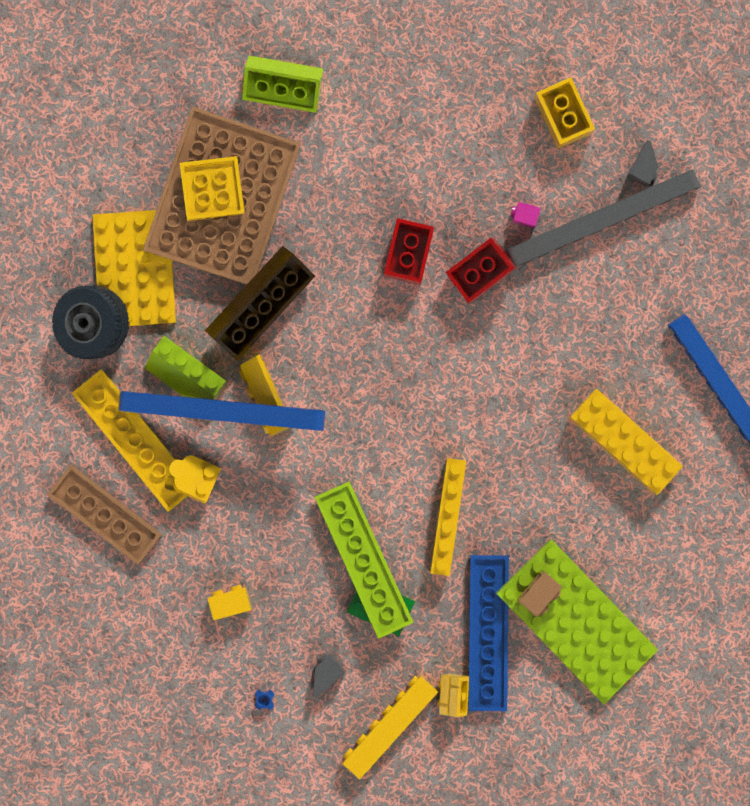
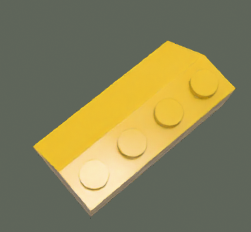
M260 354L240 365L242 370L239 371L242 380H246L249 385L246 390L250 399L254 398L256 404L283 406ZM262 425L265 433H269L270 436L290 429L287 427Z

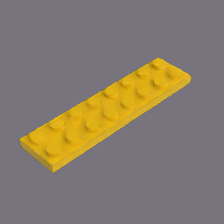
M103 369L99 370L72 392L73 396L168 512L188 497L176 491L173 486L174 478L169 473V466L176 459L139 413L118 411L120 390Z

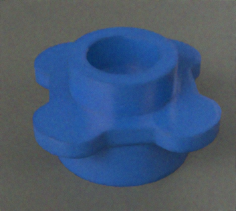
M272 690L267 692L256 691L255 707L257 709H272L274 707L272 702L274 692Z

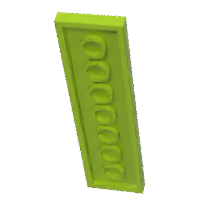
M350 481L315 496V501L377 638L384 637L414 623Z

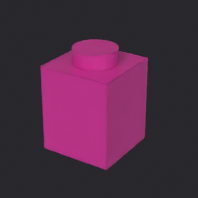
M518 202L517 207H512L510 217L513 218L512 223L534 229L541 208Z

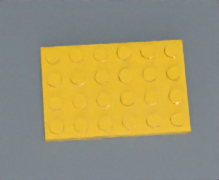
M156 210L93 214L97 286L106 287L120 297L123 304H125V308H127L128 326L176 323L173 261L143 251Z

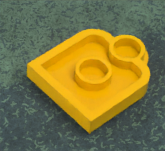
M192 455L185 457L183 461H173L169 466V473L174 478L173 486L175 490L205 504L221 468Z

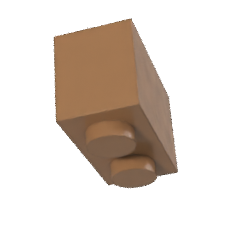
M541 570L516 600L534 616H542L547 611L549 602L559 597L562 586Z

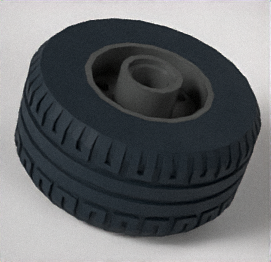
M79 286L68 290L56 303L52 316V328L56 341L69 355L79 359H98L112 355L123 345L128 334L129 317L125 304L112 290L101 286Z

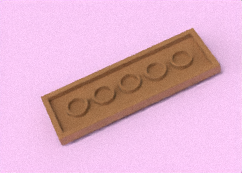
M72 464L69 465L47 494L137 565L142 562L162 536V533Z

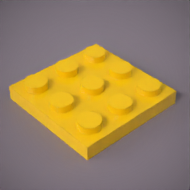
M237 156L180 163L187 221L245 214Z

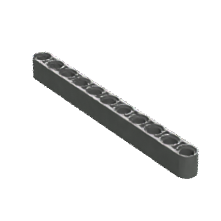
M689 170L505 250L515 266L526 264L536 257L540 258L547 255L553 250H558L571 242L574 243L584 239L587 235H593L606 227L614 226L624 219H630L637 216L636 214L640 212L644 213L657 205L671 201L675 197L678 198L688 194L691 190H697L701 186L694 170Z

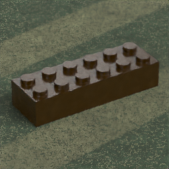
M282 246L205 329V332L238 361L313 280L315 275L291 251Z

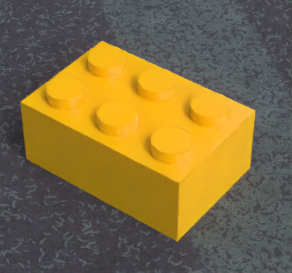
M571 77L536 92L535 102L557 149L594 132L595 127Z

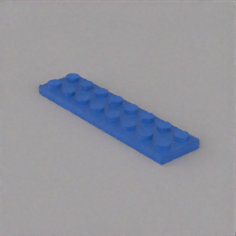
M470 555L468 711H507L508 606L496 592L509 580L508 555Z

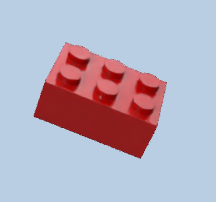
M397 218L384 277L421 286L434 226Z
M491 237L445 273L467 303H472L515 271L517 267L497 240Z

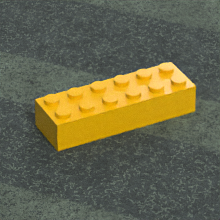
M597 388L569 416V419L653 495H658L683 467Z

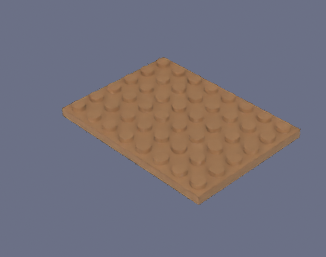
M192 106L143 251L247 285L259 271L301 143ZM237 156L245 214L187 221L180 163Z

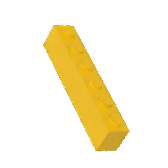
M446 458L430 567L431 574L450 576L466 461Z
M421 674L418 677L414 676L408 682V689L405 692L401 690L394 698L396 702L392 706L388 705L382 711L383 716L379 721L375 719L368 727L370 731L366 735L361 734L356 740L357 745L353 750L349 748L342 756L344 758L342 764L359 780L438 693V690Z

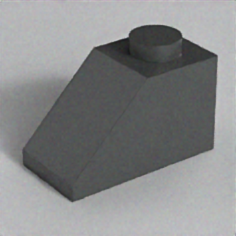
M647 140L644 143L627 174V177L645 187L650 183L653 184L658 177L656 173L658 164L651 141Z
M331 653L328 656L323 654L317 660L318 664L315 667L313 696L315 698L346 672Z

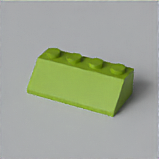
M249 55L244 69L242 100L317 113L324 68Z
M165 336L162 337L154 348L144 367L183 397L215 400L228 383Z

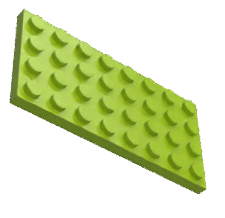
M549 539L496 592L507 606L602 704H605L658 651L552 539ZM542 570L561 585L562 588L560 589L561 594L554 601L551 600L547 605V611L542 616L538 615L536 617L516 599Z

